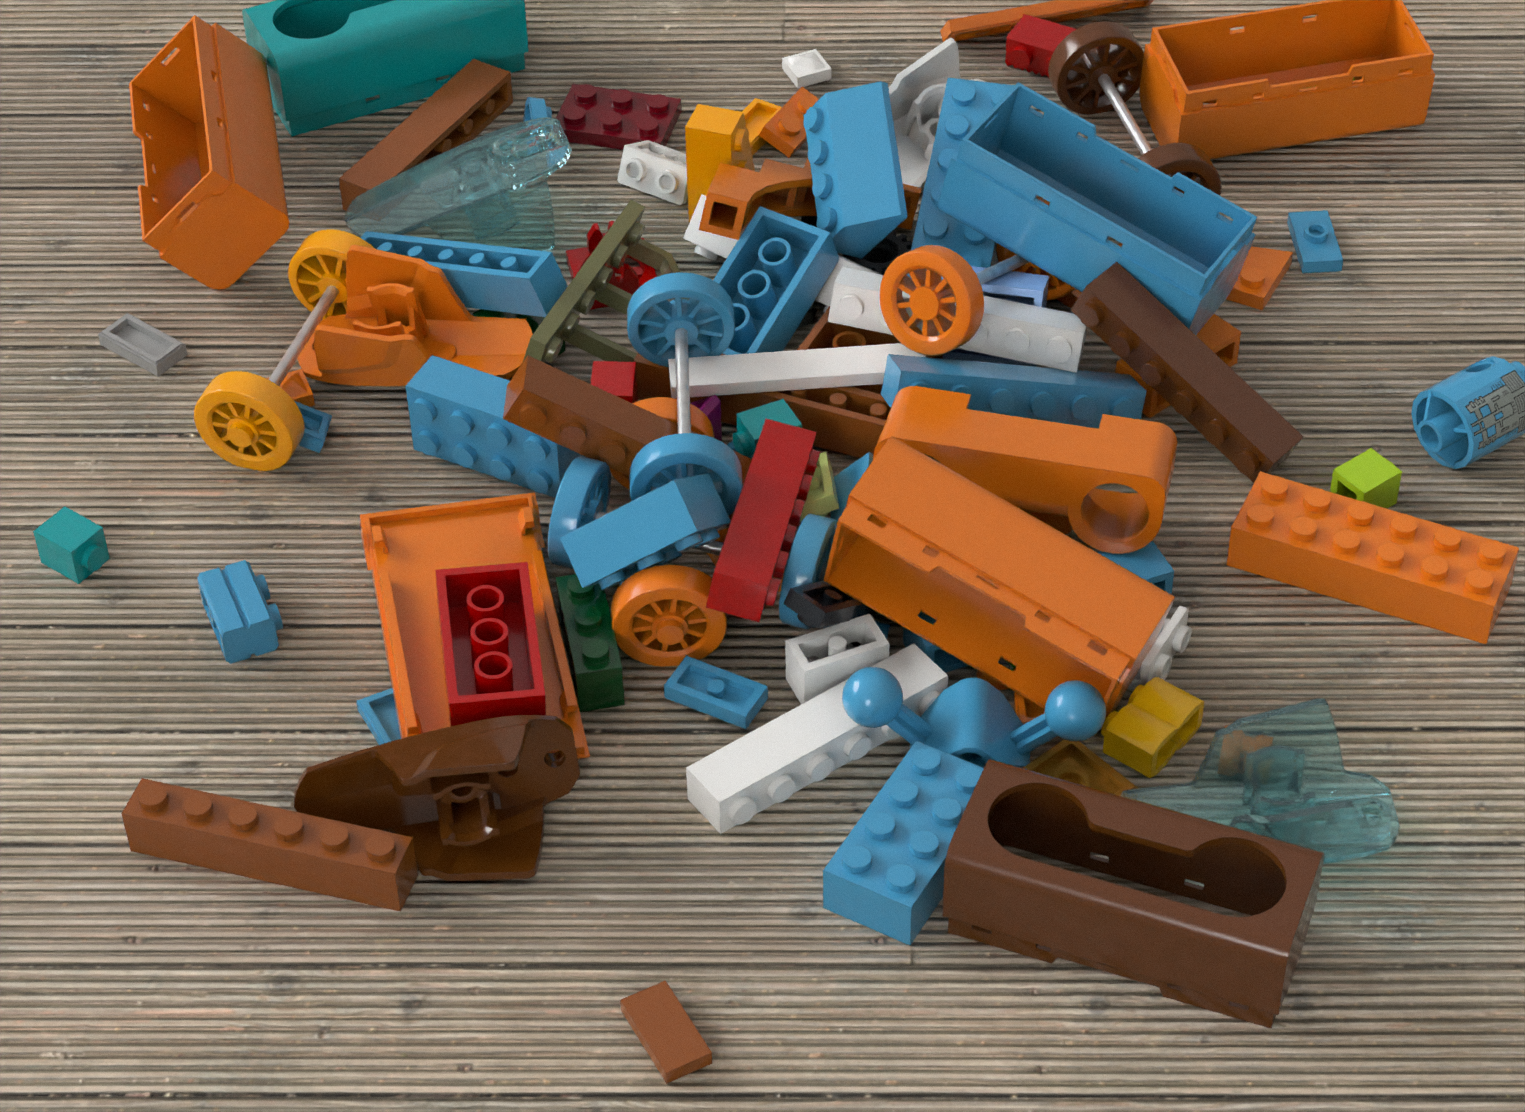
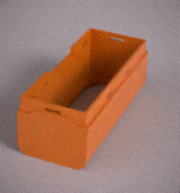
M1325 0L1152 28L1151 42L1145 44L1139 90L1140 103L1160 146L1170 143L1191 144L1203 150L1210 160L1422 125L1426 119L1435 73L1431 68L1434 53L1402 0ZM1316 15L1312 18L1303 19L1305 16ZM1243 26V29L1230 30L1231 28Z
M194 15L129 83L133 133L141 140L145 186H138L142 241L157 249L162 260L207 287L219 290L233 285L287 232L289 217L266 58L261 52L216 22L211 26ZM175 48H177L175 52L164 63H161Z
M893 436L885 442L848 496L846 507L837 522L823 580L1044 709L1049 694L1058 685L1072 680L1087 682L1101 693L1106 705V718L1116 709L1140 670L1141 664L1154 645L1175 600V596ZM920 612L936 620L934 625L918 617ZM1000 658L1017 666L1014 672L998 663Z

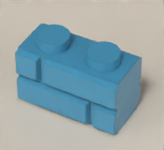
M246 560L226 565L223 570L215 568L199 573L197 580L202 604L226 662L232 664L249 659L251 654L259 656L275 651L279 646L276 631L283 629V623L276 603L267 605L266 601L270 600V593L264 575L255 576L250 563Z

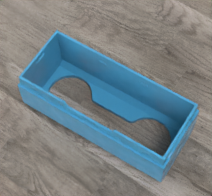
M1019 82L962 139L959 150L951 157L937 204V209L1080 292L1115 262H1118L1195 335H1197L1230 294L1256 235L1252 233L1257 216L1179 172L1170 177L1097 136L1094 124ZM1031 105L1044 112V115L1031 108ZM1080 132L1081 134L1087 136L1088 139L1082 137L1078 133ZM1174 187H1177V188L1181 189L1182 191H1184V194H1183L1182 192H1180V191L1174 189ZM1038 195L1042 197L1043 199L1049 201L1050 204L1047 205L1046 203L1037 199L1036 196ZM1219 212H1221V213L1227 215L1228 217L1232 218L1233 221H1231V220H1229L1228 218H1226V217L1220 215ZM1109 236L1122 243V247L1108 240Z

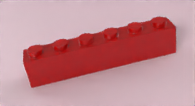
M765 419L714 570L705 608L760 622L764 606L774 607L780 582L784 575L791 546L820 456V451L813 449L817 432Z

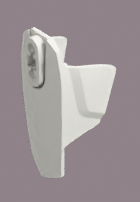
M953 38L947 39L897 74L891 86L888 87L903 184L922 188L921 193L924 191L947 79H961L959 74L958 45ZM971 79V80H974V81L986 82V81H983V80H980V79Z

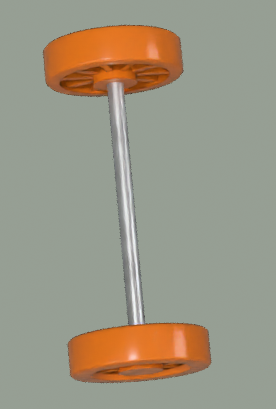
M1036 197L1037 199L1046 203L1047 205L1050 204L1049 201L1043 199L1042 197ZM998 243L996 253L999 263L977 273L974 272L962 256L953 250L938 245H925L898 256L890 263L883 275L879 295L884 320L896 339L916 353L937 356L966 344L976 334L984 313V297L981 285L1010 271L1048 275L1047 301L1061 298L1077 289ZM902 291L909 294L910 298L903 299ZM910 307L913 312V315L911 317H909L906 311V308ZM923 320V327L921 331L917 327V325Z

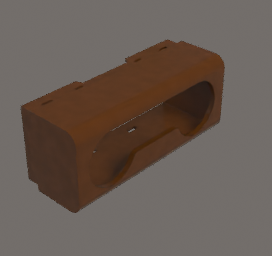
M989 759L948 847L944 866L942 916L949 918L948 933L1048 963H1053L1057 957L1159 987L1163 997L1272 1029L1275 1017L1279 1014L1284 997L1287 995L1316 906L1324 852ZM1000 844L1250 916H1226L1015 855ZM1091 852L1109 857V860L1091 855ZM1187 879L1204 884V887L1189 882H1185V880Z

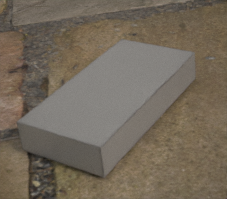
M129 313L98 334L101 346L158 377L187 356L186 344Z

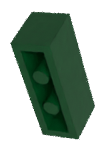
M576 574L556 577L559 618L579 711L584 712L625 705L622 664L615 633L612 630V620L605 590H601L599 584L582 588Z

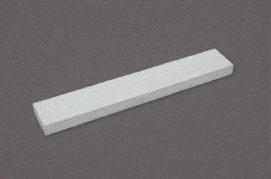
M901 343L690 357V397L883 384L888 354L926 357V355L916 353ZM668 359L671 397L677 398L676 359Z

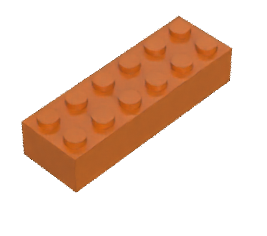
M1260 471L1231 526L1226 565L1487 644L1512 584L1519 547Z

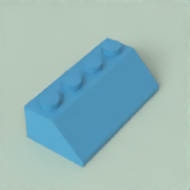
M882 81L825 93L806 111L803 120L807 137L808 160L812 174V192L816 204L817 228L831 233L838 253L860 259L908 217L888 83Z

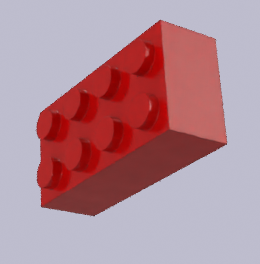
M528 562L435 570L450 727L503 716L546 715V695Z

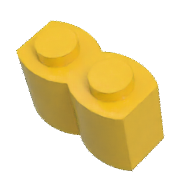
M1154 677L1145 685H1138L1130 695L1128 704L1119 712L1113 711L1108 715L1101 730V734L1104 736L1103 753L1152 778L1167 765L1174 753L1184 747L1198 731L1202 724L1205 702L1159 677Z

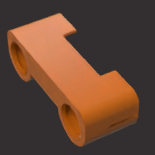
M908 386L896 394L876 444L873 459L885 442L893 436L919 452L935 458L947 468L1058 531L1067 534L1074 530L1083 542L1102 552L1112 554L1134 552L1148 545L1158 534L1162 524L1177 451V437L1169 426L1159 422L1102 414L1099 429L971 410L968 409L971 394ZM1116 483L1128 486L1138 493H1122L1096 489L1095 487Z

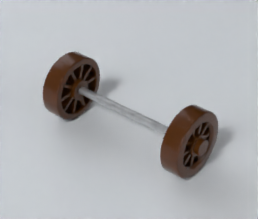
M1094 22L1076 29L1060 42L1050 59L1048 73L1051 85L1065 107L1083 115L1098 114L1115 109L1142 155L1138 159L1170 177L1179 172L1212 192L1221 195L1220 176L1203 150L1187 143H1170L1152 149L1127 108L1125 102L1140 87L1144 51L1128 28L1115 22ZM1174 187V189H1176V190H1178V191H1180V192H1182V193L1184 194V191H1182L1181 189H1179V188H1177V187Z

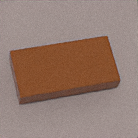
M666 980L620 1000L623 1015L666 1084L712 1064L711 1050Z

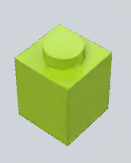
M1370 448L1333 469L1330 492L1388 509L1397 503L1402 471L1391 461H1388Z

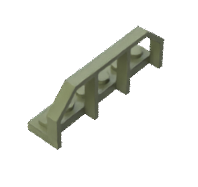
M633 200L629 201L531 336L524 360L529 355L544 363L546 361L553 363L560 352L564 340L604 361L633 362L637 353L578 323L580 320L579 314L587 315L595 300L627 315L628 304L633 295L609 283L613 274L612 268L620 269L627 255L659 270L661 275L680 272L671 253L641 239L645 225L640 223L645 206Z

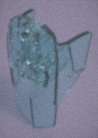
M543 117L516 123L452 148L357 196L348 207L344 220L350 230L360 238L366 231L404 235L421 227L428 226L442 240L550 251L555 246V227L547 178L566 164L572 149L557 119Z
M1317 698L1239 718L1228 727L1216 731L1203 762L1194 779L1189 783L1124 790L1121 796L1324 852L1323 864L1355 860L1388 850L1398 837L1400 829L1390 789L1370 774L1351 772L1344 769L1334 719L1328 702L1324 698Z

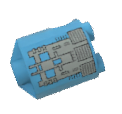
M1494 356L1487 357L1420 392L1413 401L1411 415L1417 437L1428 454L1442 466L1452 469L1463 468L1525 434L1524 365L1517 361L1509 363L1505 359Z

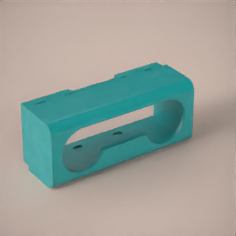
M275 0L242 10L247 44L261 52L266 58L273 108L291 137L430 97L472 59L511 73L525 69L524 53L529 52L524 0ZM449 75V78L436 81V78ZM379 95V98L366 102V98Z

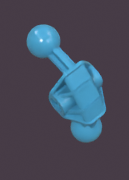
M866 667L856 671L845 683L842 693L844 709L848 716L857 724L868 728L887 725L910 743V748L915 741H918L982 768L985 767L989 759L1023 768L1030 763V751L1057 736L1074 742L1087 740L1101 729L1106 718V705L1101 693L1091 684L1078 680L1067 681L1055 687L1047 698L1045 713L1024 725L1005 696L989 682L980 678L962 679L946 688L921 717L903 704V691L899 681L892 673L883 668Z

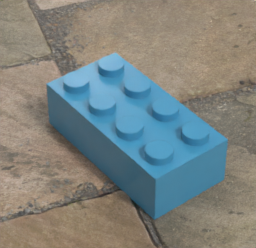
M760 206L713 279V281L726 290L734 307V336L730 345L722 354L778 352L785 349L839 261L830 232Z
M432 355L406 385L414 450L556 498L567 468L575 458L583 455L503 419L509 380Z
M915 741L824 868L823 908L907 945H911L943 898L944 866L948 847L984 768Z

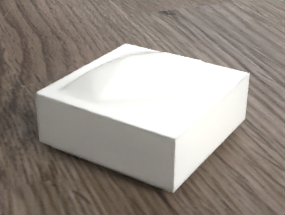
M816 49L782 58V69L798 89L831 79V67Z

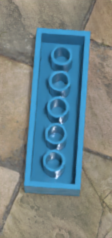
M957 78L947 79L911 250L925 245H938L958 253L970 266L988 268L997 264V243L937 209V204L951 157L959 150L962 139L1015 85Z

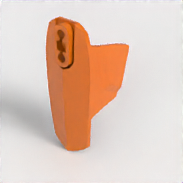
M351 245L347 252L346 314L331 316L322 320L317 325L297 360L305 377L327 383L351 386H406L432 355L503 379H510L523 363L533 333L526 319L476 317L471 315L452 288L442 269L430 265L423 259L359 245Z

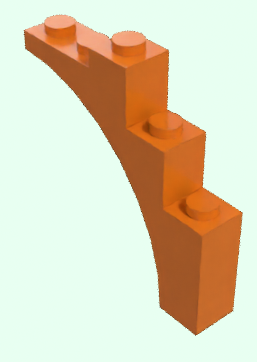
M808 157L804 168L765 158L760 172L720 162L707 192L699 230L739 240L760 206L788 217L817 216ZM903 184L908 217L897 227L911 230L922 188Z

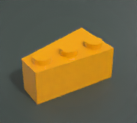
M697 104L685 126L689 222L701 194L707 196L708 189L720 162L755 171L749 143V131L746 128L744 113L741 111Z

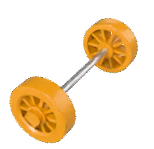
M331 229L320 230L306 237L289 263L288 279L294 294L311 314L269 379L242 371L222 373L211 380L200 396L194 408L196 428L209 448L224 460L238 467L258 471H272L284 466L295 452L304 435V420L294 400L279 386L321 320L331 316L346 314L347 252L351 245L375 249L362 238L345 231Z

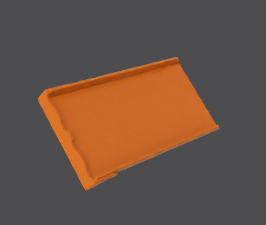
M535 492L360 514L361 537L367 570L372 572L401 739L450 727L435 570L528 562L546 695V715L556 716L567 723L573 730L577 758H589L590 753L541 549L545 548ZM551 750L548 753H555L559 750Z

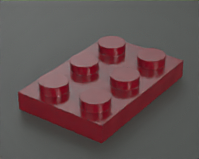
M572 84L551 126V130H555L557 141L620 150L624 149V145L646 140L666 146L682 112L681 99L667 97L662 94L651 95L630 92L626 89L616 90L594 87L590 84Z

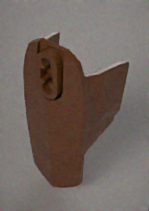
M515 715L479 720L394 740L307 767L295 789L294 808L299 813L413 837L417 868L423 876H434L446 881L529 879L536 875L541 858L544 836V807L549 802L568 794L580 775L573 730L567 723L556 716ZM551 750H559L555 753H548Z

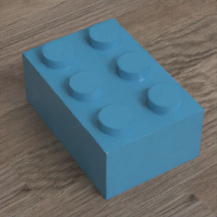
M709 473L673 480L560 537V540L582 588L599 584L601 590H605L617 584L621 585L628 577L641 570L655 565H665L682 556V551L694 546L698 548L718 539L720 535L717 529L730 524L731 520Z

